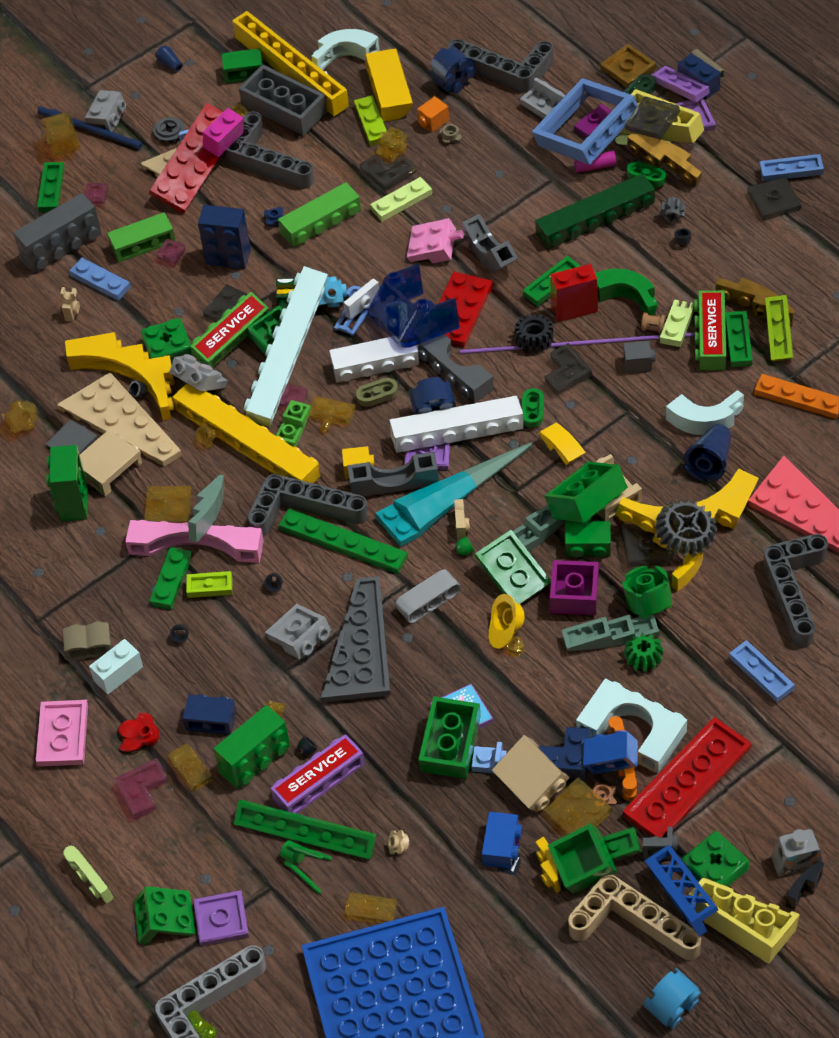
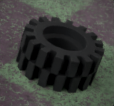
M532 314V317L525 315V319L521 317L515 326V341L518 347H522L524 351L529 349V352H533V350L540 352L541 348L544 351L546 346L550 347L551 342L553 343L552 321H549L548 317L543 319L541 314H539V317H536V314ZM531 332H539V334H528V333H531Z

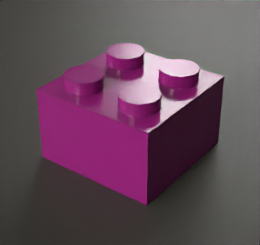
M553 560L550 613L596 615L599 562Z

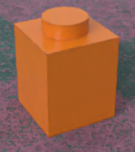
M435 96L417 108L418 123L430 132H434L449 121L448 106Z

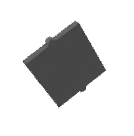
M70 419L46 443V447L77 445L79 454H81L98 437L87 430L86 426H81Z

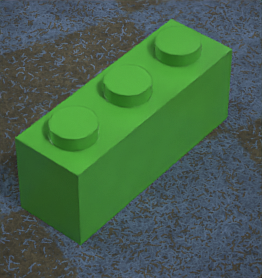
M165 212L107 233L110 247L118 263L176 242L173 228Z

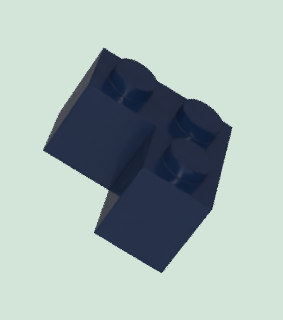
M566 727L564 747L540 746V750L560 771L569 777L566 783L586 784L587 768L583 766L584 739L590 738V729Z

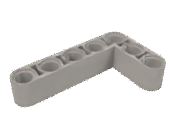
M248 946L161 998L157 1002L155 1010L159 1022L168 1037L200 1038L188 1019L263 974L266 969V961L262 949L258 946ZM252 959H259L256 963H249ZM231 972H238L234 976H228ZM211 984L216 985L213 989H206ZM190 997L195 998V999H194L193 1001H191V1002H185V1000H186L187 998H190ZM168 1010L173 1011L170 1015H163ZM178 1030H186L183 1034H175Z

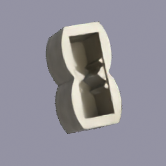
M96 621L86 626L74 624L63 629L64 651L68 661H79L89 657L100 658L112 649L110 628L106 622Z

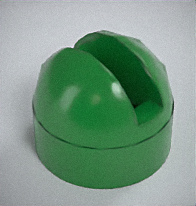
M466 536L457 541L455 547L458 554L466 556L474 552Z

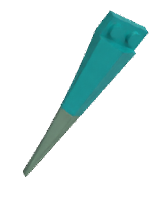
M532 443L520 446L394 500L393 504L376 512L375 519L402 547L419 538L455 506L454 500L464 499L506 465L531 449Z

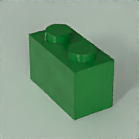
M260 48L222 53L226 84L246 81L263 65Z
M610 521L565 522L566 557L611 556Z

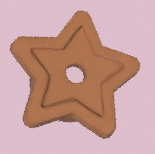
M596 782L593 792L586 795L588 800L596 803L597 810H601L605 805H616L617 803L613 797L615 786Z

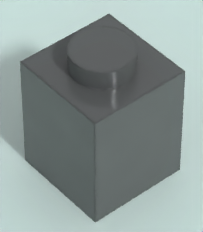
M649 341L624 343L626 373L651 371L652 362H655L654 349L650 350Z

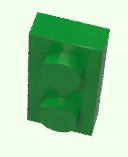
M633 827L603 837L613 861L641 852L637 833Z

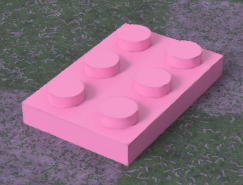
M87 700L41 702L36 753L37 767L84 765L88 715Z

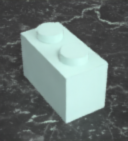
M124 639L91 664L89 668L93 681L104 692L109 694L143 668L139 652Z

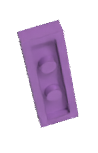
M667 66L652 74L653 82L694 102L709 94V86Z

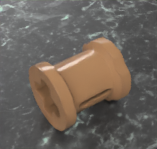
M644 312L641 331H659V334H661L665 326V315L661 317L651 316Z

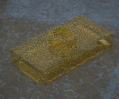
M188 743L168 754V759L193 792L213 780L212 774Z
M349 892L344 915L345 918L376 923L393 921L398 901L397 899Z

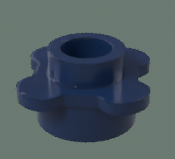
M277 207L265 210L266 224L271 227H278V219L283 217V208Z

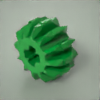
M643 632L640 637L633 634L632 641L627 640L624 650V657L627 659L628 666L634 665L635 671L643 668L645 673L647 668L655 670L656 664H661L662 655L664 654V648L661 646L660 639H654L653 634L646 637Z

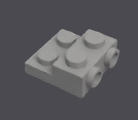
M188 354L174 357L169 371L172 375L201 392L226 388L228 380L222 377L220 372L212 370L211 366L197 361L195 357Z
M296 604L272 625L265 634L269 640L281 645L286 653L301 659L304 655L311 654L314 646L319 641H324L328 638L331 628L324 616Z

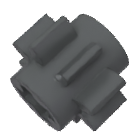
M670 197L666 200V203L661 202L660 216L664 217L666 221L675 223L679 221L680 217H685V203H681L679 198Z

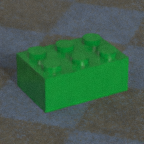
M77 445L50 447V456H47L48 470L50 469V474L46 475L47 486L50 487L51 500H54L55 513H59L61 522L87 519L88 483Z
M588 461L544 495L553 519L585 523L595 513L603 510L609 502L618 498L628 487L619 465Z
M433 696L419 756L421 772L467 779L481 718L479 703Z
M268 705L264 706L213 748L219 773L237 790L243 785L250 783L258 772L268 768L276 757L283 755L290 747L286 722Z

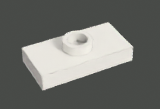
M373 278L344 302L345 316L351 320L363 309L368 308L380 296L378 281Z

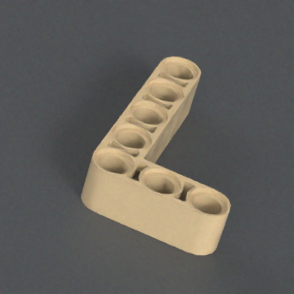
M613 875L603 876L569 916V934L576 941L588 939L607 915L614 911L685 960H694L699 957L701 952V936H698L693 928ZM606 889H613V890H615V891H613V892H606L605 890H606ZM632 902L634 903V905L627 906L625 905V903ZM597 906L599 907V909L592 910L590 909V907ZM648 915H651V916H653V917H655V918H653V919H646V918H644V917H645V916H648ZM576 924L585 925L582 928L575 927ZM666 929H672V930H674V932H673V933H667V932H665L664 930H666ZM685 943H693V944H695V946L688 947V946H685L684 944H685Z

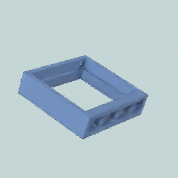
M582 78L538 124L532 133L538 146L590 165L637 115L640 108L633 95ZM589 96L616 105L614 110L582 144L554 135Z

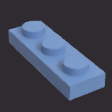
M820 154L759 162L763 182L824 174Z
M81 258L69 270L71 277L118 301L131 288L129 281L84 258Z
M747 640L729 653V658L777 703L794 690L795 684Z

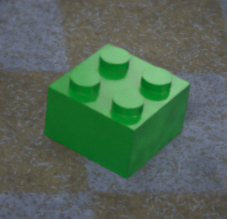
M591 823L548 844L565 888L573 894H577L597 884L603 876L618 873L599 829Z

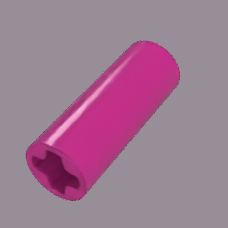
M614 151L600 153L590 165L574 159L576 173L616 166Z

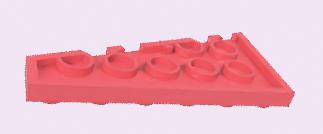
M783 456L750 497L748 506L805 536L813 534L825 536L828 540V548L839 553V509Z

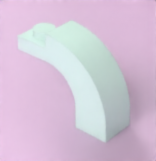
M344 29L332 32L318 40L319 49L313 53L312 62L323 70L331 61L340 56L351 55L366 61L365 53L380 51L378 36L358 29Z
M737 390L720 404L703 407L692 403L681 394L666 406V420L682 431L697 435H703L716 424L724 425L729 429L734 426V415H738L743 410L744 395Z

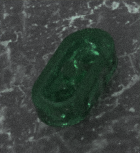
M647 74L640 75L626 88L624 93L631 95L637 89L651 94L655 90V78Z

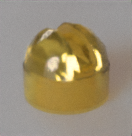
M512 636L510 642L506 645L507 653L511 656L521 655L524 652L523 640L520 637Z
M270 700L267 702V705L279 716L283 715L286 707L285 704Z

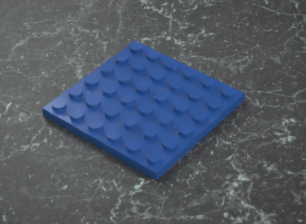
M445 907L301 945L326 1038H484Z

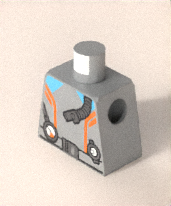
M798 829L792 834L780 836L771 855L779 878L804 872L813 864L819 861L823 862L812 829Z

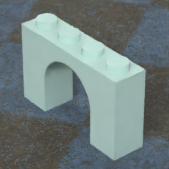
M604 679L577 718L576 728L590 729V738H593L594 735H602L609 726V719L613 716L632 715L642 718L650 725L652 731L638 750V764L659 774L686 734L687 719L677 712L673 713L665 709L657 702H651L643 698L637 692H631L623 688L618 682Z

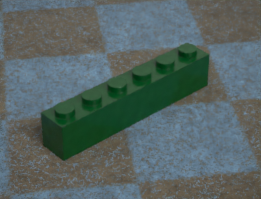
M642 173L536 219V235L547 250L559 246L564 242L578 238L580 235L594 231L603 225L612 223L619 218L654 204L655 188Z

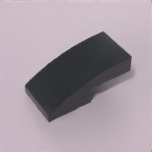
M819 861L813 864L794 882L787 894V908L795 910L804 891L814 894L823 875L824 862Z

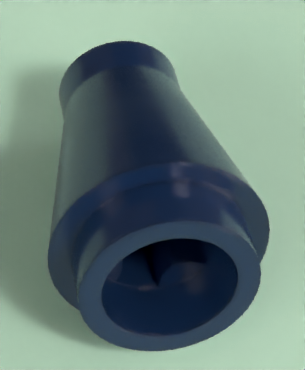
M163 45L158 48L155 53L157 62L172 69L174 72H179L183 67V63L180 62L171 47Z

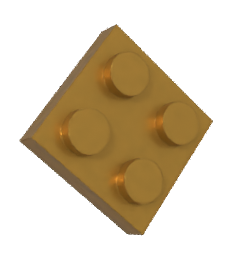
M627 44L600 63V69L629 89L655 70L656 63L630 44Z

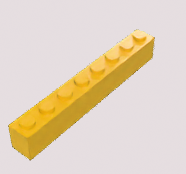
M248 11L232 20L234 36L250 50L260 48L262 60L279 73L324 94L327 111L330 114L336 116L349 107L346 88Z
M188 383L173 396L176 411L271 473L309 483H314L321 477L319 463L316 459L306 456L299 448L292 447L282 437L270 433L265 426L256 424L249 416L242 415L232 405L228 406L222 402L218 396L211 395L207 391L201 392Z

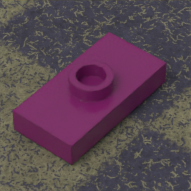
M600 104L574 125V131L587 138L612 110Z

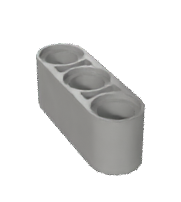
M444 569L401 595L395 602V607L409 623H414L455 597L461 590V585Z

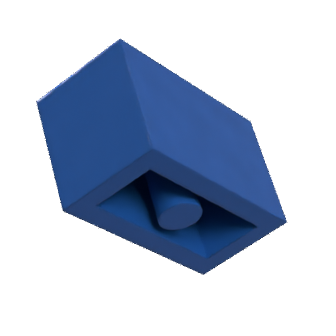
M623 730L616 731L614 734L594 735L593 738L584 739L583 766L593 774L637 767L638 740L628 731Z
M489 812L482 850L483 866L512 869L513 860L518 859L519 846H516V840L521 839L522 825L518 824V815Z

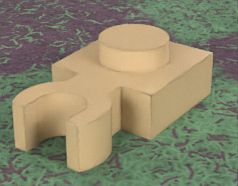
M463 499L454 500L457 541L465 537L467 531H470L469 518L464 516Z

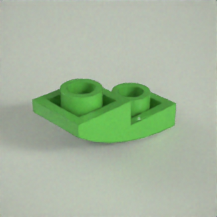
M291 400L283 414V423L276 436L282 437L286 443L296 447L307 423L311 405Z

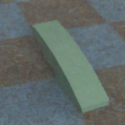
M219 475L197 495V505L193 507V518L188 521L190 541L197 543L216 520L224 498V475Z
M546 505L526 517L525 524L513 530V533L530 552L554 533L565 521L553 519L550 509Z
M654 614L647 619L640 617L631 619L630 615L607 621L606 617L562 629L567 651L592 650L625 645L627 640L632 641L633 634L640 637L642 632L646 637L653 634L654 638L660 636Z

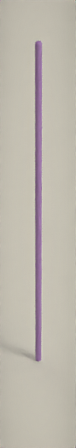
M695 332L686 333L685 337H695ZM661 335L551 343L550 347L660 339ZM506 346L459 350V354L522 350V347Z

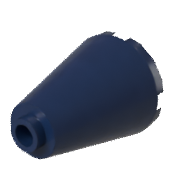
M713 425L686 450L683 461L686 464V471L692 477L704 482L706 479L714 482L722 478L727 466L731 431L724 425Z

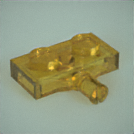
M315 396L311 404L309 417L323 421L319 429L321 432L325 430V433H327L331 424L350 425L356 412V404Z

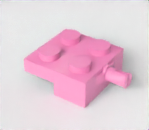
M449 218L412 226L407 253L408 260L414 262L429 259L432 264L451 260L454 240L463 239V231H456Z

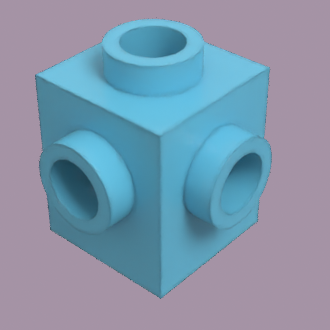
M336 276L327 277V285L319 305L327 304V307L340 306V302H344L343 297L347 296L346 284H341V280H337ZM334 289L336 293L334 295H330L328 293V290Z

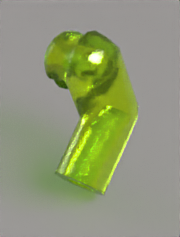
M192 1011L188 1014L189 1022L195 1031L202 1036L201 1038H215L217 1035L215 1027L204 1020L198 1011Z

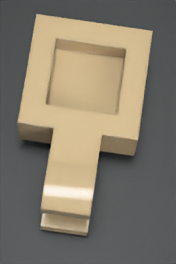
M65 287L61 289L60 298L63 301L62 310L65 321L73 322L75 314L79 313L80 304L76 300V288H72V292H66Z

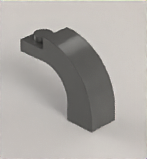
M480 213L460 224L470 241L469 246L488 269L498 271L518 259L509 241L500 244L492 236Z

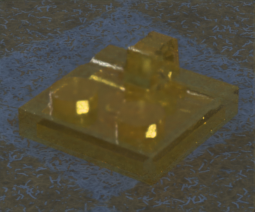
M148 486L144 520L151 522L188 523L190 520L192 487Z
M578 777L544 811L567 834H570L589 823L597 827L613 810Z

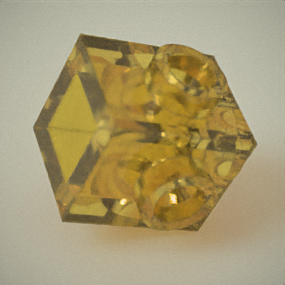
M391 126L387 132L383 131L381 133L376 153L394 162L400 154L403 155L408 147L406 141L409 135Z
M20 399L9 405L10 409L2 413L12 432H19L22 429L25 432L35 426L34 422L39 420L36 406L32 402L21 401Z

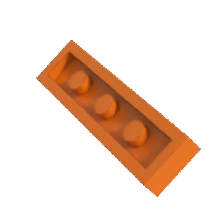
M761 374L754 389V395L833 419H837L839 416V396L765 374Z

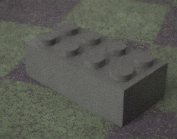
M262 65L238 88L242 106L258 112L260 115L302 136L327 112L324 94L265 65Z
M83 193L13 232L20 259L33 274L102 234L96 208Z

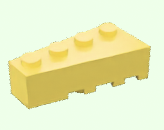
M635 89L631 95L635 97L640 111L620 133L645 135L693 144L704 131V126L700 113Z
M705 878L699 881V884L718 908L717 912L703 920V922L768 964L796 931L800 914L792 911L787 913L779 910L777 905L771 903L766 905L755 901L753 896L748 894L742 896L734 893L732 888ZM695 888L689 893V896H693ZM697 903L696 913L698 914L709 905L707 903Z

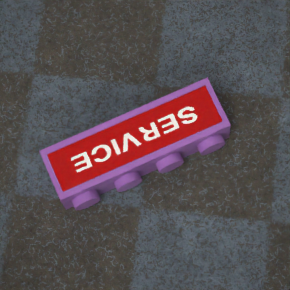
M346 734L341 738L333 740L327 748L315 753L305 764L297 766L287 777L276 781L273 787H271L273 800L282 810L298 814L364 766L363 752Z

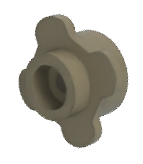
M454 124L445 125L440 130V135L443 136L442 142L448 144L460 141L462 136L458 132L459 127Z

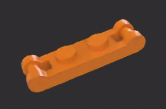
M613 716L609 719V734H614L619 730L625 731L620 717ZM634 768L617 770L618 776H623L624 779L623 798L627 801H633L637 797V781Z

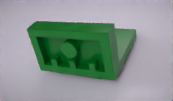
M145 886L134 899L139 944H148L157 933L194 935L195 927L189 891Z

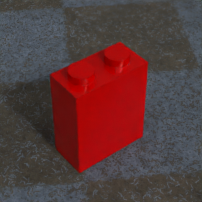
M591 264L550 274L551 308L557 322L598 312L597 277Z

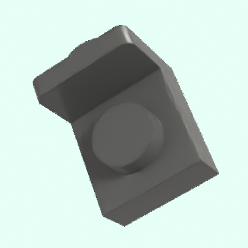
M668 827L667 838L656 836L643 838V859H648L667 845H670L673 850H678V835H673V827ZM669 854L662 860H671L672 857Z

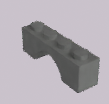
M438 328L418 341V355L420 359L428 362L437 374L443 375L450 382L451 386H455L460 390L465 398H469L473 403H476L494 390L493 376L481 365L461 366L450 360L449 357L452 354L451 340Z
M435 452L413 455L405 465L395 469H379L370 462L347 465L351 493L363 497L427 487L439 481Z

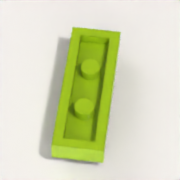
M373 95L354 100V106L369 145L374 146L389 142V135Z
M787 295L766 297L771 361L792 360L793 349Z

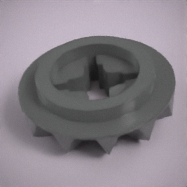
M174 117L163 118L153 127L154 136L158 138L159 142L164 140L166 143L171 140L175 142L176 138H179V132L185 131L184 123Z

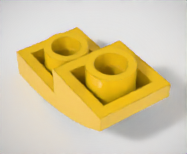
M554 423L538 433L550 451L556 450L565 465L586 453L574 437L558 423Z
M688 553L687 556L683 557V566H678L673 571L672 587L677 592L695 576L702 564L703 553L701 555L696 553L694 557Z
M543 836L536 841L538 848L536 855L542 863L540 864L543 871L541 878L548 888L552 886L556 893L561 891L560 874L548 848V842Z

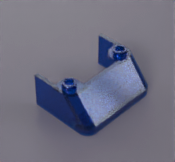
M418 264L389 273L382 281L369 306L370 317L403 348L416 346L460 328L455 298L436 305L427 299H419L415 303H411L408 300L424 294L420 266Z

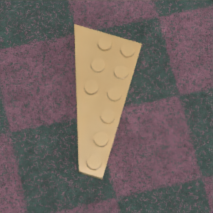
M111 373L57 404L58 410L72 414L73 418L85 421L93 429L103 434L108 430L115 434H120L127 443L138 447L145 457L162 466H166L182 456L181 450Z

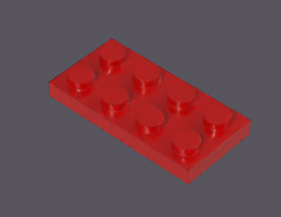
M453 271L426 328L425 336L438 328L451 340V345L465 348L491 292L493 281Z

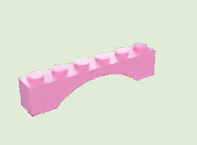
M130 520L125 542L129 555L152 556L170 547L198 544L219 549L229 554L237 562L260 563L264 540L261 528L211 525L209 530L196 543L189 540L188 523Z

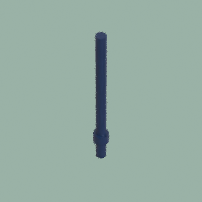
M42 106L38 108V114L47 116L50 120L57 123L63 122L138 150L142 148V142L64 115L62 111L50 110Z

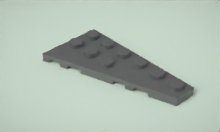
M379 576L356 579L348 613L345 615L344 626L334 651L330 672L327 674L326 685L320 697L321 703L390 695Z

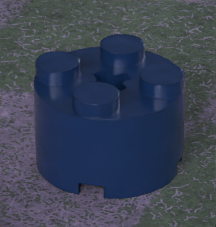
M450 46L451 48L441 49L433 57L430 66H432L431 72L428 70V74L432 80L447 92L457 94L462 90L466 82L475 75L476 70L473 68L471 59L455 46Z
M440 377L423 379L417 382L418 386L413 389L411 387L408 393L414 415L456 407L450 382L448 380L444 382Z

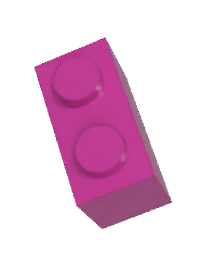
M227 108L203 131V148L219 157L243 134L244 118Z

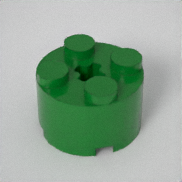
M647 566L634 568L625 575V581H622L627 607L631 612L638 614L640 618H650L653 614L672 606V594L667 572L659 566H654L655 569H648Z

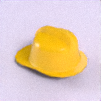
M508 594L499 595L492 605L488 638L490 644L497 649L504 648L510 642L513 634L522 627L525 619L524 610L521 605L515 603L514 599Z

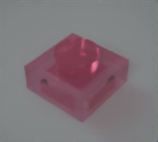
M87 183L86 198L93 204H105L108 192L107 183Z
M166 239L158 250L157 257L158 259L176 264L185 252V245Z
M287 384L281 396L280 405L288 407L291 400L304 403L308 394L307 388Z

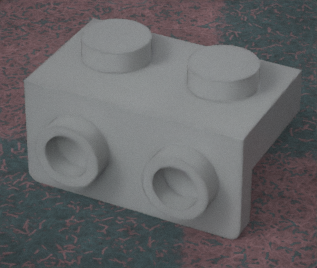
M535 78L533 79V88L520 98V104L540 117L545 118L565 95L548 85L545 81Z
M99 90L85 116L86 122L105 125L106 130L113 132L122 113L126 109V102L121 92Z

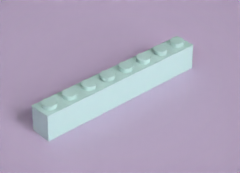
M304 266L302 272L297 273L294 285L296 287L294 291L290 290L287 298L288 307L287 309L283 308L280 320L282 322L280 327H275L272 336L274 342L267 347L265 356H267L266 362H261L258 370L260 377L258 381L254 380L251 388L252 397L251 399L247 398L243 411H246V415L255 423L271 427L327 285L328 274Z

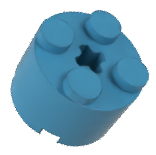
M675 968L674 973L670 971L652 990L654 997L652 1000L647 997L643 1006L663 1025L674 1029L681 1022L682 1017L680 1016L685 1010L692 1011L698 1004V997L701 995L700 988L680 970Z

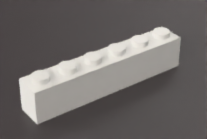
M517 396L390 419V432L396 453L431 447L435 444L441 445L445 444V442L452 443L523 429V412Z

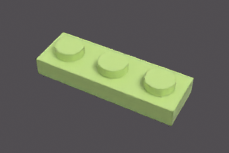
M419 177L370 204L371 211L383 222L432 195V188Z

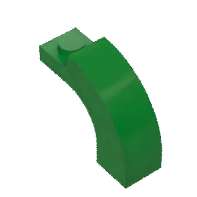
M607 269L595 273L599 302L615 297H626L635 301L643 314L645 312L648 315L656 316L658 305L655 299V287L646 277L627 269Z

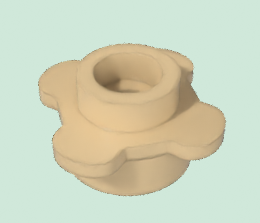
M403 830L398 832L391 831L388 838L390 854L406 852L409 846L408 835Z

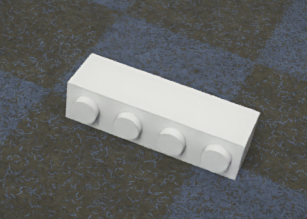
M412 332L329 350L336 383L419 365L418 350Z

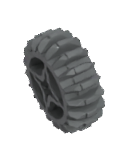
M688 498L684 503L680 499L676 500L675 503L670 501L657 515L655 530H657L656 537L661 538L660 545L667 544V551L673 549L674 555L678 554V552L682 553L683 557L687 556L688 553L692 557L696 556V553L701 555L714 542L717 531L715 518H711V511L705 512V505L697 506V500L693 504L689 502Z

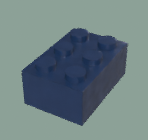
M203 205L198 227L206 265L246 269L251 247L244 209Z

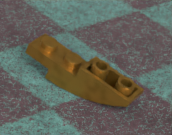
M630 134L628 136L627 146L629 150L634 154L644 157V160L649 165L660 168L665 163V166L670 171H676L685 182L697 186L701 181L702 172L690 164L691 154L682 148L651 136Z
M718 278L715 291H724L725 301L752 308V315L767 320L765 298L779 296L770 289L745 278H741L739 283ZM788 304L790 327H792L795 310Z

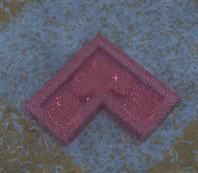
M157 758L114 778L134 819L156 809L148 790L168 781L167 775Z

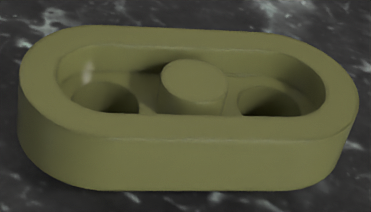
M383 378L362 385L356 391L357 402L361 406L369 407L391 400L398 394L397 382L392 378Z

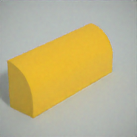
M396 48L365 53L367 73L383 122L404 117L411 110L413 102Z

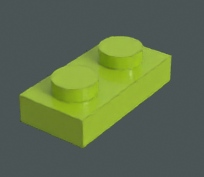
M232 572L187 574V597L232 595Z

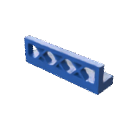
M667 845L646 859L645 862L654 878L696 934L701 936L707 932L702 921L717 912L718 908L671 846ZM670 854L672 857L670 865H660L658 863ZM673 872H683L682 879L671 880ZM685 887L695 888L693 896L683 895ZM697 903H707L709 905L698 914L695 911Z

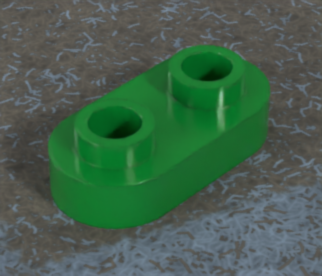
M639 161L628 164L627 177L629 179L643 173L654 188L665 184L666 173L663 169Z
M536 388L528 389L522 395L523 424L529 428L538 427L543 422L544 394Z

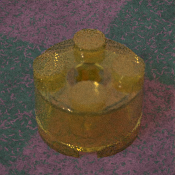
M63 112L42 119L44 129L48 130V132L44 133L48 144L52 143L50 149L53 157L80 149L78 135L75 132V125L69 112Z

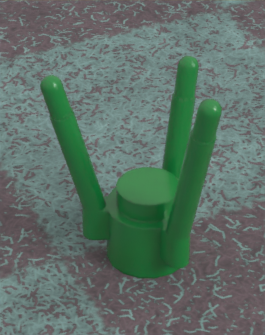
M290 840L286 841L280 851V857L285 859L284 865L291 868L313 890L320 894L321 889L294 864L301 863L305 855L329 861L332 857L305 848Z

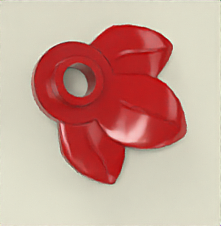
M139 713L136 720H126L118 726L119 733L125 738L119 747L120 751L123 752L137 751L143 744L150 746L159 739V729L153 724V718L148 713Z

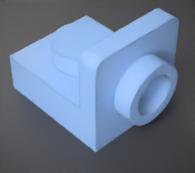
M497 742L496 748L474 746L472 772L494 773L492 769L507 754V751H503L502 742Z

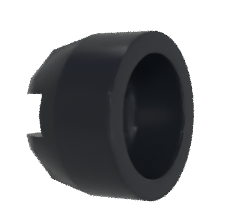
M681 228L675 231V241L678 245L687 246L691 242V231L689 229Z
M132 381L129 386V394L133 398H143L146 395V390H148L146 384L141 381Z
M277 573L268 574L264 580L266 589L271 592L278 591L283 584L282 577ZM273 576L276 577V587L272 586Z
M176 624L170 631L171 639L177 643L184 642L189 635V630L184 624ZM185 630L186 633L175 634L174 631Z
M303 736L297 744L298 752L302 751L301 755L306 757L312 755L318 749V746L307 736Z

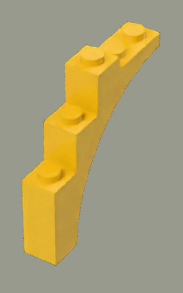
M115 332L65 341L70 370L86 368L103 369L120 373L134 381L144 382L148 388L147 391L153 396L160 408L163 421L171 419L170 411L174 410L172 397L168 398V394H172L171 386L175 385L174 375L169 373L172 365L170 356L149 359V354L144 352L142 344L122 347L121 340L116 339Z
M738 469L728 484L709 498L697 502V506L705 505V512L711 511V518H715V521L725 527L735 529L759 478ZM622 497L615 515L625 522H631L641 527L644 531L654 533L653 542L662 548H666L667 544L660 545L661 538L656 537L657 530H655L657 515L663 507L641 504Z

